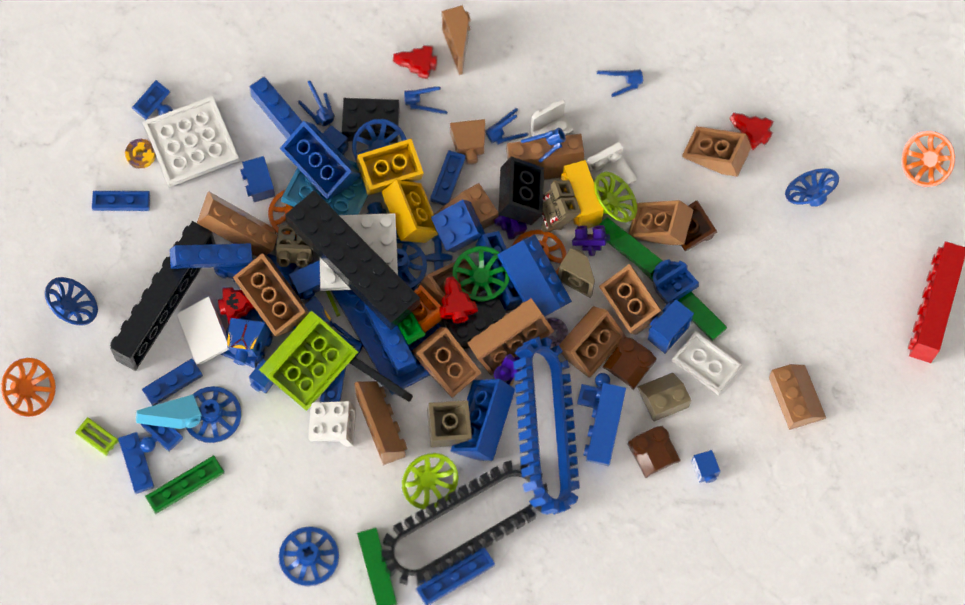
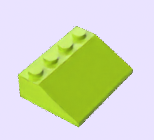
M310 311L259 370L307 411L311 404L319 398L356 356L358 351L319 316Z

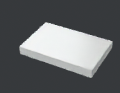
M208 296L177 314L196 365L200 366L229 350L227 348L228 337L212 297Z
M697 331L693 332L672 358L675 364L717 395H719L742 365Z

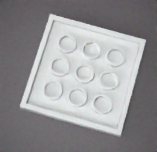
M213 96L143 121L169 187L239 161Z
M395 213L339 215L398 275ZM320 258L321 291L351 290Z

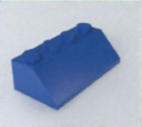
M303 121L280 147L281 151L328 200L350 188L361 175L314 124Z
M536 235L528 237L497 254L522 301L525 302L532 298L544 317L572 302Z
M501 379L473 380L467 397L472 439L452 445L450 452L478 461H493L515 388Z

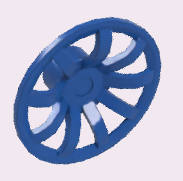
M375 119L363 124L355 133L352 141V153L355 161L359 154L390 145L389 142L398 135H400L402 141L406 140L403 131L395 123L384 119ZM381 124L379 136L376 137L371 125ZM386 125L396 131L385 139L384 134ZM365 128L371 136L370 141L359 137ZM357 141L367 145L368 149L357 153Z
M828 168L808 171L795 178L787 186L785 197L792 204H809L812 207L820 206L826 202L827 195L837 187L839 175L836 171ZM818 173H823V174L821 175V177H820V179H819V183H818V182H817V174H818ZM829 174H831V175L834 176V177H829V178H827V179L825 180V178H826ZM811 175L812 185L808 183L805 177ZM800 181L805 188L795 184ZM834 181L832 187L827 185L829 182ZM792 190L800 191V192H794V193H792V194L790 195V191H792ZM796 196H801L799 198V201L794 200L793 198Z
M396 239L397 243L403 244L402 249H397L398 276L402 279L401 273L404 272L412 282L408 285L412 289L423 280L427 271V260L424 252L418 245L413 242ZM408 245L413 247L417 252L411 255H407L406 250ZM421 256L422 265H416L410 262V260H414L417 257ZM408 268L421 271L417 279L414 278Z
M66 277L54 278L47 284L45 299L50 309L58 318L73 325H87L93 322L98 313V306L94 296L84 285ZM61 282H66V283H68V291H67L66 295H65L64 286L62 285ZM54 284L57 285L60 294L56 290L50 288ZM75 285L78 288H80L81 291L72 298L73 289ZM49 294L54 295L57 301L51 302ZM85 294L90 299V301H81L77 303V301ZM91 306L93 307V312L91 313L82 307ZM80 313L86 314L89 319L83 321ZM71 316H76L77 321L71 320Z
M212 386L202 388L192 394L194 398L198 396L202 403L198 408L201 413L200 421H203V424L198 434L192 428L186 427L191 436L202 442L216 443L229 438L237 430L241 421V407L237 398L230 391ZM214 391L212 399L206 400L202 393ZM219 392L228 396L222 403L217 402ZM232 401L234 402L236 411L223 410ZM222 416L236 417L234 425H229ZM219 422L228 432L219 436L216 423ZM208 424L212 426L214 438L203 437Z
M304 527L293 531L285 538L279 551V563L284 575L295 584L301 586H315L325 582L333 575L339 562V551L335 540L326 531L315 527ZM306 532V542L300 543L295 536ZM311 532L323 535L317 543L311 542ZM327 539L333 547L330 550H319V547ZM290 540L298 547L297 551L285 550ZM334 554L332 565L320 558L321 556ZM284 556L297 557L292 564L287 567L285 566ZM317 563L329 570L321 578L315 566ZM301 564V572L297 579L289 571ZM307 567H311L315 580L303 581Z

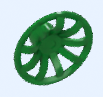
M477 246L470 248L457 258L453 266V277L457 281V273H464L470 276V278L461 281L460 284L462 288L467 284L473 283L472 293L469 294L471 300L489 301L501 295L508 286L510 278L504 267L491 270L492 265L498 259L497 254L500 253L491 247ZM479 251V265L476 266L469 254ZM483 251L494 254L487 265H484ZM465 259L472 270L459 267L461 261ZM506 272L504 282L493 278V276ZM494 283L501 286V288L492 294L489 285ZM478 289H485L488 296H476Z

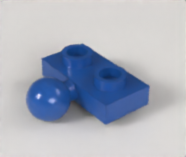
M155 80L132 106V109L145 120L148 119L155 109L158 110V115L173 111L169 105L161 104L170 91Z
M599 373L595 377L597 387L582 384L577 404L594 408V406L598 407L599 399L596 398L598 387H602L603 383L610 384V377L606 373Z
M141 424L151 435V437H145L140 441V449L145 453L152 452L157 441L170 452L183 439V436L174 428Z

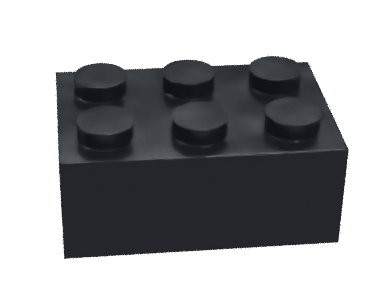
M343 98L342 134L348 138V141H353L357 130L363 124L375 119L389 120L399 126V100ZM381 124L371 125L376 137L379 136ZM386 125L384 138L386 139L396 130ZM365 128L359 137L370 141L371 136ZM398 136L389 143H398Z
M512 156L500 167L498 215L529 225L535 223L543 215L544 167Z
M484 293V294H481V295H479V296H480V297H483V296H488V295H487V293ZM499 297L489 301H475L478 312L469 315L468 320L465 322L453 323L452 319L442 318L445 327L463 349L470 347L467 342L472 340L474 336L479 335L488 329L491 324L498 322L506 315Z

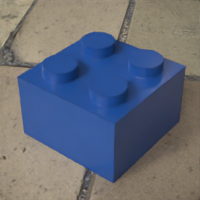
M461 200L431 217L445 250L455 253L479 240L482 234H485L471 202Z
M675 300L672 304L668 303L662 310L663 314L660 317L656 316L650 323L651 327L648 330V341L664 354L690 327L694 315L693 312L678 300Z

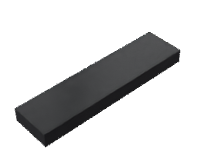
M354 357L349 362L408 402L412 400L413 395L358 358Z

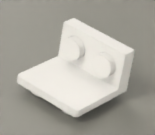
M564 100L555 101L543 111L538 110L533 114L530 130L532 136L547 133L557 128H561L565 136L573 133L574 129L564 116Z
M620 142L587 159V166L594 182L596 177L602 172L614 173L628 185L636 182L635 175L622 157L623 147ZM605 177L608 181V185L610 186V178ZM600 180L598 186L604 187V183ZM615 180L616 182H615L614 191H615V190L620 186V184H621V183H619L617 180Z
M349 401L313 402L311 404L308 439L310 441H341L345 446H353L356 408Z

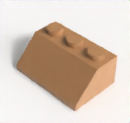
M631 264L599 286L631 334H639L650 326L652 320L662 312Z
M593 306L559 346L563 350L561 354L564 358L590 378L626 335L607 310Z
M789 364L771 371L769 380L789 430L826 419L805 365Z

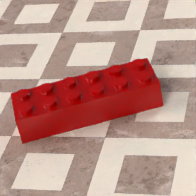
M945 241L943 246L938 247L936 254L933 255L931 261L933 267L927 275L926 281L928 284L922 293L924 300L918 308L917 315L919 317L915 321L912 330L915 333L908 344V349H910L909 357L932 363L941 349L965 259V247Z

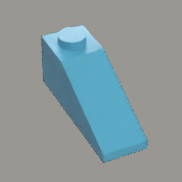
M194 395L136 411V422L139 424L178 429L193 428L200 424L201 413Z

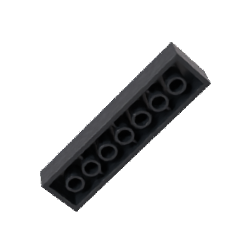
M315 190L285 214L286 223L390 330L420 306V297Z
M192 221L189 226L187 225L184 228L181 239L176 241L173 246L215 244L212 231ZM170 256L164 259L159 273L156 272L154 274L152 284L143 291L139 304L134 305L131 311L132 315L123 322L119 335L115 336L110 343V349L117 362L134 371L138 369L202 268L171 269Z

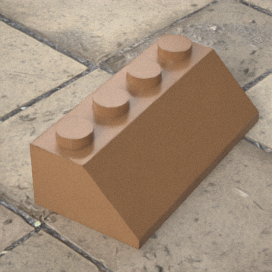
M582 135L565 136L566 141L561 143L562 147L542 162H539V159L554 147V145L548 144L546 138L521 143V141L507 143V160L512 156L544 167V180L561 178L564 166L584 160Z
M210 191L207 192L197 224L233 244L251 243L252 254L256 257L262 253L267 256L273 251L278 235L272 226Z
M265 254L259 255L233 276V279L276 337L293 331V327H297L309 314V310L271 258Z
M531 298L523 302L512 312L507 313L498 322L491 324L488 329L474 336L467 343L480 363L492 376L495 369L501 366L507 355L511 354L513 358L517 356L515 352L517 348L523 346L522 343L537 337L543 339L555 331Z
M377 381L354 383L357 400L382 464L385 465L404 458L407 446L404 439L399 438L400 428L397 421L393 422L391 418L393 411L390 404L386 405L384 400L386 393L383 386L379 387Z

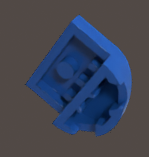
M664 260L655 267L653 273L654 290L666 304H672L675 300H679L699 287V282L687 270V265L682 261Z

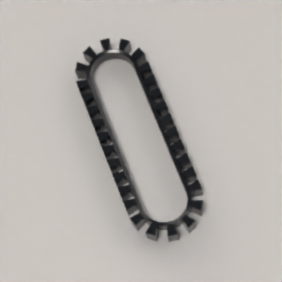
M512 460L504 462L502 468L505 473L502 475L498 466L490 470V476L493 480H490L487 472L480 476L479 482L483 486H479L477 478L469 482L468 487L472 492L469 493L466 484L458 489V494L462 498L458 499L455 490L449 493L447 500L451 503L450 505H447L445 497L437 500L436 506L440 509L438 512L434 503L426 507V513L429 517L426 518L423 509L416 512L415 519L419 523L415 524L412 515L404 519V525L408 528L405 531L401 522L395 524L393 531L397 534V537L394 538L386 533L383 539V545L390 546L391 550L381 549L382 562L392 560L393 562L386 566V572L389 576L392 577L398 570L402 573L399 583L407 585L408 576H416L417 586L422 585L426 582L423 573L428 571L430 578H434L439 575V571L435 566L439 565L441 572H444L450 568V564L446 561L450 558L452 566L461 561L457 553L461 552L464 560L472 555V552L468 549L469 546L472 547L474 553L481 550L483 547L479 542L481 539L485 548L493 544V538L490 534L493 533L496 542L504 537V532L500 528H504L506 536L513 533L515 526L511 523L512 521H514L518 530L525 525L526 520L527 523L535 520L536 514L532 510V504L417 570L404 568L397 562L394 555L395 546L402 538L502 480L517 476L530 482V477H522L521 469L529 465L520 464L519 470H513ZM547 483L543 484L544 489L548 492ZM542 505L534 508L541 512Z

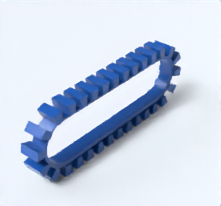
M540 337L522 343L523 346L517 348L515 354L521 359L513 362L514 370L522 369V371L514 373L515 381H523L515 385L516 393H524L516 397V405L525 404V406L517 409V417H526L518 421V429H526L519 433V441H527L519 446L520 453H528V455L520 457L521 465H529V467L521 469L522 477H530V482L522 485L524 492L533 490L535 496L529 501L533 507L542 505L541 513L546 515L553 513L555 515L571 509L570 505L575 504L578 500V496L571 491L580 488L579 480L571 481L572 478L579 476L578 468L570 469L571 466L578 464L577 456L569 457V455L577 452L576 444L568 445V443L575 441L576 437L575 433H567V431L575 429L574 421H566V419L574 417L573 409L565 410L566 407L573 405L572 397L564 398V396L572 393L571 386H563L571 382L570 374L562 375V370L570 367L568 360L559 361L557 356L563 352L559 345L551 348L552 339L547 337L540 339ZM535 353L542 355L546 359L551 370L560 478V494L557 499L552 498L546 492L541 479L533 373V356Z

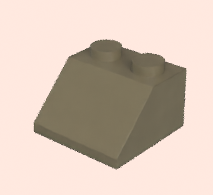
M570 248L559 266L558 277L563 284L591 298L595 279L588 257L582 251Z
M674 373L637 387L653 422L687 409L691 403V398L683 382Z
M468 400L428 404L427 416L430 447L452 446L472 439Z

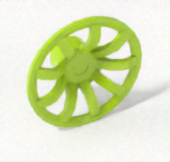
M600 173L595 179L594 188L597 199L604 209L603 213L609 214L620 222L632 221L636 217L638 210L637 201L631 188L622 178L614 173ZM605 177L610 178V186L608 185V181ZM600 180L604 183V187L598 186ZM615 180H617V181H618L619 183H621V184H620V186L614 191L615 182H616ZM625 188L629 195L618 197ZM631 200L633 207L629 204L620 202ZM625 209L630 210L632 214L629 216ZM618 211L623 213L624 218L618 217Z
M428 453L416 458L406 468L402 478V491L406 500L414 507L426 510V507L430 505L429 490L434 492L438 500L443 497L436 488V485L450 489L445 495L447 502L448 494L456 490L459 478L455 464L447 456L439 453ZM429 458H439L438 464L431 468ZM424 460L425 465H421L418 468L414 467L417 463ZM444 462H447L451 467L447 471L437 472L442 468ZM412 471L415 480L407 482L408 475ZM453 474L452 484L439 479ZM417 485L415 493L409 496L407 487ZM422 490L424 491L423 504L414 501L419 497Z

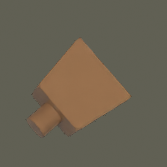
M485 119L450 123V135L456 152L466 155L468 164L477 163V155L484 154Z

